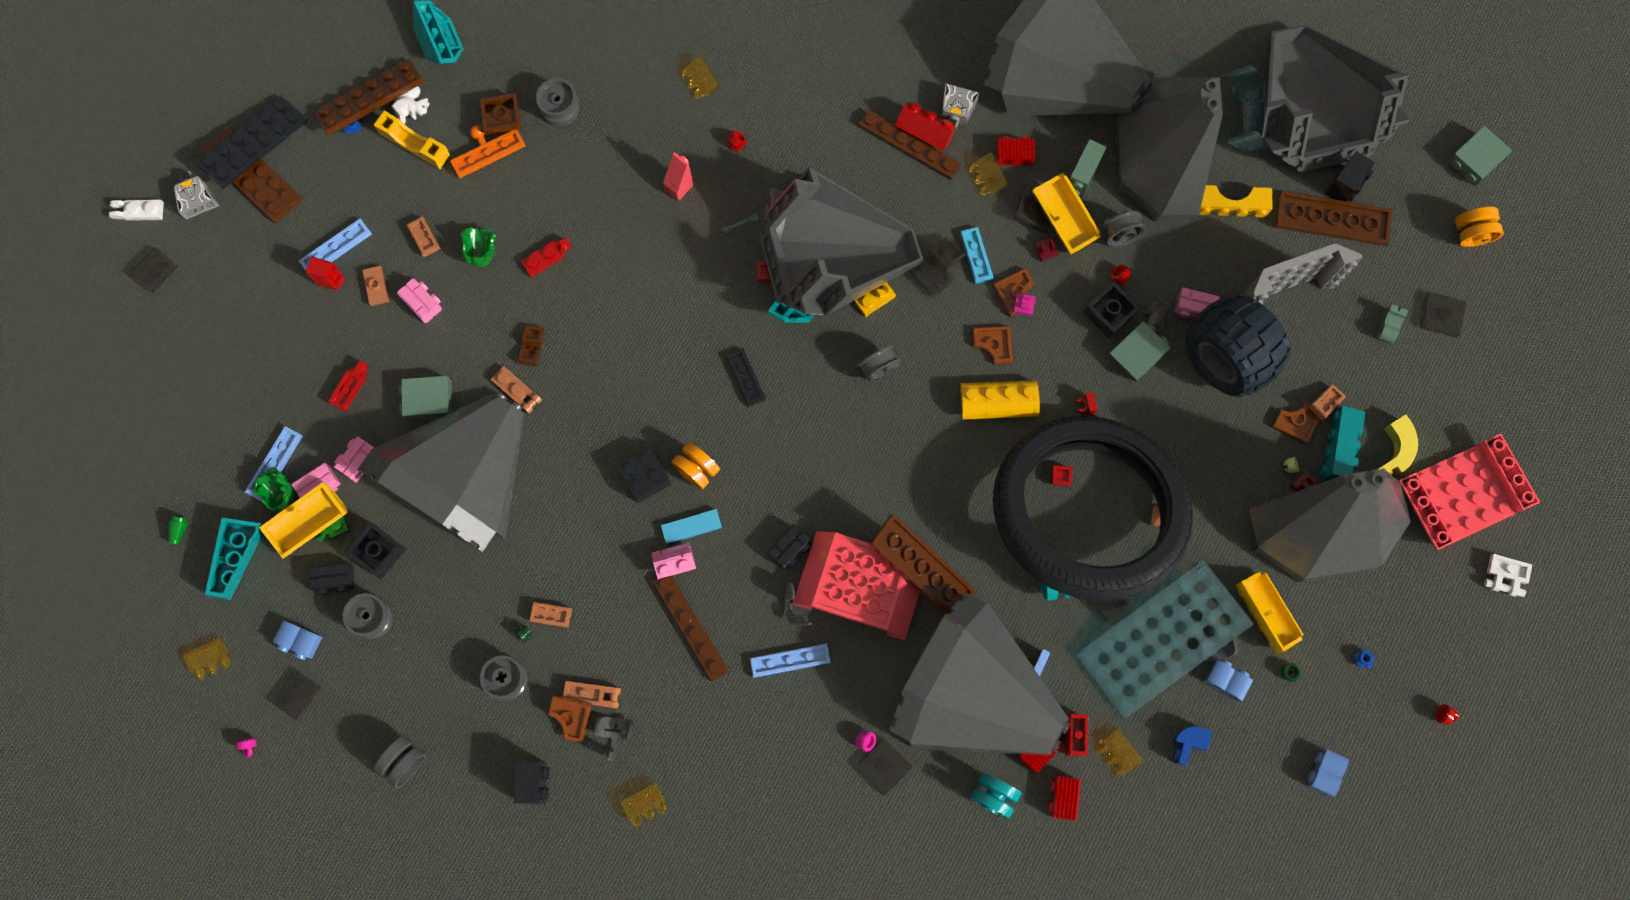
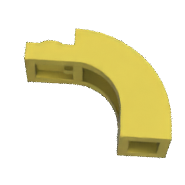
M1407 415L1384 428L1394 444V454L1392 459L1379 469L1385 468L1390 474L1395 476L1405 471L1412 464L1418 450L1417 433Z

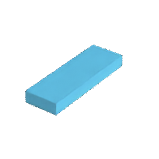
M978 227L960 231L959 234L974 283L978 284L993 280L994 277Z
M717 509L661 525L666 545L721 529L722 526Z

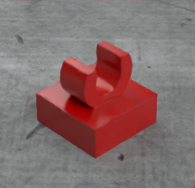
M1093 392L1086 393L1083 398H1078L1075 401L1076 404L1082 403L1084 405V408L1078 409L1077 412L1079 414L1086 412L1087 416L1095 415L1098 410Z

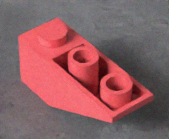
M674 152L663 184L665 191L679 201L693 186L689 161L683 155L679 156Z

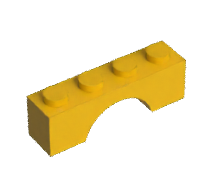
M383 111L374 124L380 135L438 169H441L450 156L445 145L431 137L425 138L402 123L400 119L386 111Z
M1206 185L1199 214L1209 215L1213 213L1219 216L1236 214L1239 217L1255 215V217L1259 218L1268 216L1272 210V188L1253 187L1246 198L1230 200L1218 191L1217 186Z

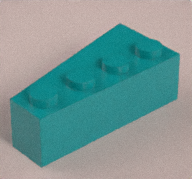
M1342 406L1337 411H1334L1332 416L1333 428L1328 433L1330 442L1324 451V457H1326L1325 464L1320 469L1321 482H1326L1342 475L1353 474L1355 467L1358 466L1359 459L1355 458V455L1361 446L1358 437L1363 432L1364 411Z
M221 518L205 591L206 596L231 600L263 535L259 528L263 525L262 523Z

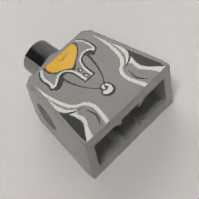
M946 84L941 118L951 121L956 127H958V123L966 125L977 104L979 92Z
M184 172L180 175L182 182L174 186L178 212L185 219L219 206L208 186L199 176L193 177L191 172Z

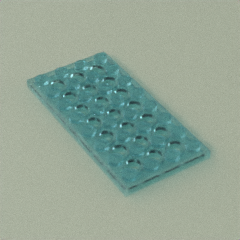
M1203 560L1076 655L1126 719L1254 623ZM1197 582H1202L1205 585V591L1201 594L1194 590V585ZM1179 595H1188L1189 603L1181 605L1178 602ZM1209 598L1217 600L1218 606L1216 609L1212 610L1207 607V600ZM1164 606H1171L1174 612L1171 617L1163 615L1162 609ZM1193 610L1201 612L1202 618L1200 621H1193L1191 619V612ZM1222 614H1227L1230 617V623L1227 626L1219 622V617ZM1150 617L1155 618L1158 622L1157 627L1154 629H1150L1146 625V621ZM1177 622L1185 624L1186 630L1183 633L1175 631L1174 626ZM1206 626H1211L1214 629V635L1210 638L1203 634V629ZM1133 629L1140 630L1142 634L1140 640L1134 641L1131 639L1130 633ZM1162 633L1170 637V642L1167 645L1160 644L1158 640ZM1189 638L1197 639L1198 647L1196 649H1190L1187 646ZM1117 641H1123L1126 645V649L1121 653L1117 652L1114 648ZM1146 645H1150L1154 649V653L1150 657H1146L1142 652L1143 647ZM1175 649L1182 652V658L1179 661H1174L1171 658V652ZM1103 652L1110 656V661L1107 664H1101L1098 660V656ZM1129 657H1135L1138 660L1136 668L1131 669L1127 666L1126 662ZM1159 661L1166 664V670L1163 673H1158L1155 670V664ZM1119 669L1122 672L1121 679L1113 680L1110 675L1111 671ZM1142 673H1147L1150 676V682L1146 685L1139 682V676ZM1126 685H1131L1134 688V694L1130 697L1123 694V688Z

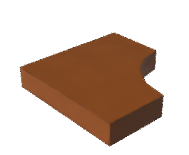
M1024 268L994 283L992 286L1009 317L1016 315L1013 311L1017 293L1026 294L1035 283L1027 269Z
M1010 326L972 328L973 348L986 351L991 356L994 365L1013 364Z
M1306 402L1297 411L1288 412L1280 410L1271 428L1307 445L1320 418L1309 408L1311 404Z
M556 694L552 695L548 715L554 717L561 724L563 739L583 743L592 703Z

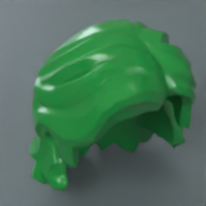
M469 227V229L466 228L464 231H461L460 236L463 244L461 253L464 261L476 267H483L489 264L495 253L494 241L497 234L492 233L490 228H481L479 231L478 227L475 229Z
M277 468L268 469L267 473L263 472V475L258 476L255 480L253 492L258 496L264 497L261 501L270 511L280 512L294 503L295 490L291 483L288 482L286 476L281 471H278Z

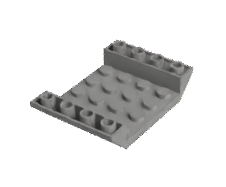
M1335 243L1263 269L1243 295L1263 304V301L1269 298L1268 295L1270 293L1275 294L1281 291L1283 287L1291 288L1298 285L1300 281L1305 280V282H1308L1315 278L1321 289L1326 287L1332 289L1337 287L1339 282L1352 272L1351 269L1358 266L1357 263L1363 257L1361 254Z

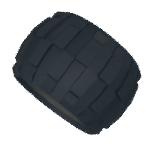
M1241 294L1227 296L1211 303L1196 316L1185 335L1187 353L1200 375L1214 388L1233 397L1241 398L1246 395H1252L1268 386L1279 376L1288 361L1287 358L1290 357L1289 340L1279 320L1263 304Z

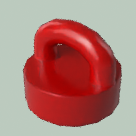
M733 131L729 135L727 143L730 149L739 152L746 145L747 140L742 133Z
M1118 265L1111 272V278L1120 286L1126 285L1129 280L1130 270L1126 265Z
M1443 704L1437 709L1435 718L1438 723L1449 725L1457 721L1460 715L1455 712L1453 707Z

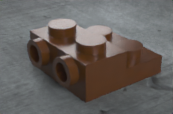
M507 93L495 97L488 96L480 99L485 135L522 129L520 105L516 93Z

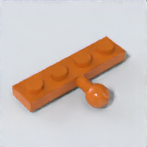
M474 125L470 129V135L478 141L480 146L451 160L459 178L525 147V143L518 130H512L490 142H486L483 127Z

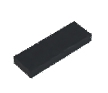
M744 348L726 355L748 407L766 400Z

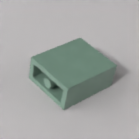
M1484 126L1448 162L1451 163L1454 169L1462 173L1468 182L1476 186L1512 150Z
M1089 139L1070 177V182L1081 199L1106 150V146Z
M1144 321L1110 352V356L1136 382L1170 350L1168 346L1170 344L1169 341L1163 336L1159 337L1155 333V327L1149 322L1146 324Z
M448 376L402 379V385L399 386V394L402 397L399 411L400 415L407 421L436 419L452 412V381Z

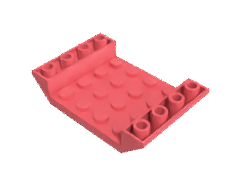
M1502 434L1399 480L1406 497L1436 551L1540 503Z
M816 531L792 605L808 610L815 608L887 631L886 635L905 641L920 592L878 554L868 542L836 532Z

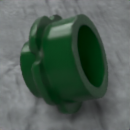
M518 625V628L514 630L518 637L524 643L528 639L531 640L530 635L532 633L526 625L522 627Z
M1286 663L1281 667V677L1284 680L1295 682L1300 677V669L1296 664Z

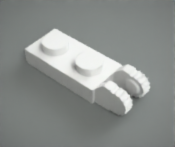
M162 200L110 201L111 207L124 208L123 212H109V217L112 219H163L164 202Z

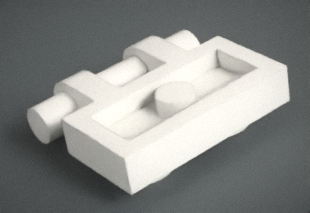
M1492 554L1490 555L1487 574L1494 575V580L1485 579L1484 586L1496 592L1499 590L1507 592L1510 596L1524 597L1526 590L1520 588V583H1529L1532 564ZM1503 578L1512 580L1511 585L1502 583Z

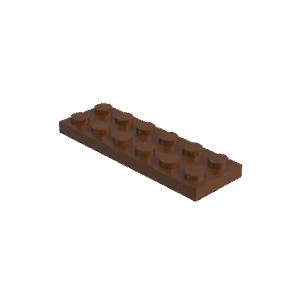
M407 59L395 67L384 71L377 77L369 79L359 87L353 88L350 92L337 97L334 101L319 107L314 113L327 136H330L423 84L424 81L411 60Z
M226 126L200 151L206 155L234 132ZM262 159L233 181L275 224L303 199Z
M1281 191L1279 193L1275 228L1387 246L1390 237L1392 209Z
M890 514L869 543L878 554L944 615L950 614L952 607L958 600L961 601L965 593L973 596L976 592L895 514Z

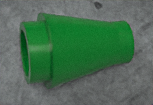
M171 515V519L168 520L167 543L180 545L181 538L188 526L187 518Z

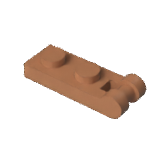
M505 366L491 378L494 384L528 414L533 411L532 408L542 401L536 393L529 389ZM529 396L531 399L525 403L524 400Z
M565 681L563 696L592 703L594 706L618 709L619 703L617 699L621 689ZM605 693H610L609 701L604 700Z

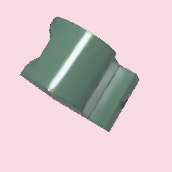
M1391 304L1384 312L1377 338L1393 344L1399 335L1403 319L1406 317L1408 310Z

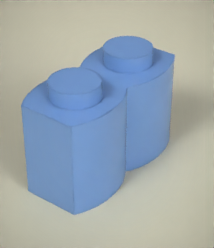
M283 620L273 643L278 644L277 649L288 652V650L294 651L293 656L305 660L306 657L313 658L322 637Z
M1224 659L1214 661L1203 682L1238 702L1243 701L1253 681L1249 678L1250 674L1241 669L1235 670L1231 667L1232 664Z
M1324 749L1315 756L1314 762L1316 766L1308 774V787L1329 797H1335L1347 769L1349 759Z

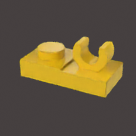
M886 282L856 299L855 304L863 315L867 317L895 298L896 294Z

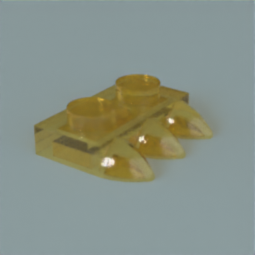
M702 56L695 59L683 72L682 78H691L688 88H697L694 94L696 99L703 98L704 96L708 97L720 87L719 82Z
M991 152L973 163L969 170V173L972 174L980 172L975 179V184L986 183L981 188L980 195H994L1009 185L994 154Z
M222 638L183 654L189 673H192L195 678L201 681L205 674L204 668L210 674L215 675L217 672V662L224 669H228L230 665V657Z
M1119 728L1102 740L1097 748V753L1099 754L1110 751L1106 758L1107 765L1119 762L1115 768V776H1122L1131 772L1144 761Z
M657 783L620 802L629 821L636 827H641V814L646 819L652 821L654 818L653 808L662 814L666 812V800Z

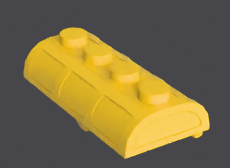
M1061 173L1032 190L1033 195L1036 197L1069 255L1101 237V232L1067 175Z
M1037 380L960 383L962 420L1039 417L1040 401Z
M322 482L259 528L284 559L347 514V509L335 491L327 483Z
M1260 571L1235 585L1239 595L1245 601L1249 612L1254 616L1260 630L1266 636L1270 647L1275 651L1276 655L1286 651L1302 640L1301 636L1304 634L1267 573L1262 574Z

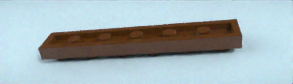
M868 109L858 123V127L949 180L953 179L961 166V163L898 128L893 123Z
M673 576L653 580L654 585L711 681L714 682L727 674L729 670Z

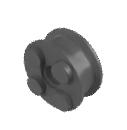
M1126 209L1121 214L1106 219L1102 230L1108 235V245L1110 247H1122L1142 238L1147 232L1146 225L1141 222L1142 214L1138 211H1132V209Z
M893 345L877 351L857 364L856 367L861 368L865 375L864 381H877L885 376L884 372H891L900 367L899 362L901 359H897L893 353Z

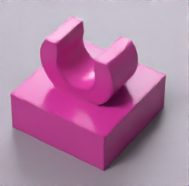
M1017 293L1013 313L1032 317L1036 297Z

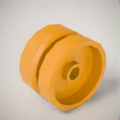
M1482 207L1458 215L1455 218L1457 230L1462 231L1459 234L1460 245L1464 247L1479 246L1501 238L1504 232L1502 224L1497 223L1500 220L1498 208Z
M688 442L682 448L685 457L676 455L671 464L687 481L703 490L709 483L706 475L714 477L720 471V468L700 448Z

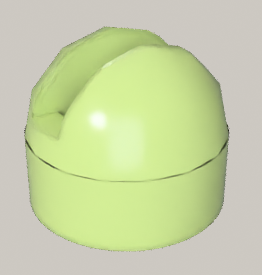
M1296 457L1288 458L1284 461L1283 465H1288V468L1284 469L1286 472H1299Z

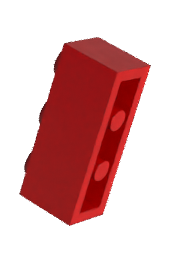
M908 102L903 106L895 124L898 128L942 151L949 146L957 128L951 121L937 117L934 112L926 111L914 102Z

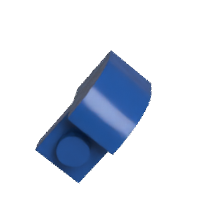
M1188 727L1177 732L1172 742L1179 744V747L1175 748L1173 758L1176 759L1175 764L1186 766L1191 748L1208 751L1212 731L1201 727Z

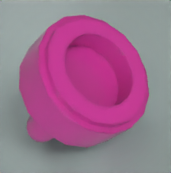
M867 730L861 731L855 740L856 747L867 752L872 750L876 744L875 734Z
M249 738L237 741L235 743L236 750H242L246 758L251 757L252 747L257 746L256 739Z

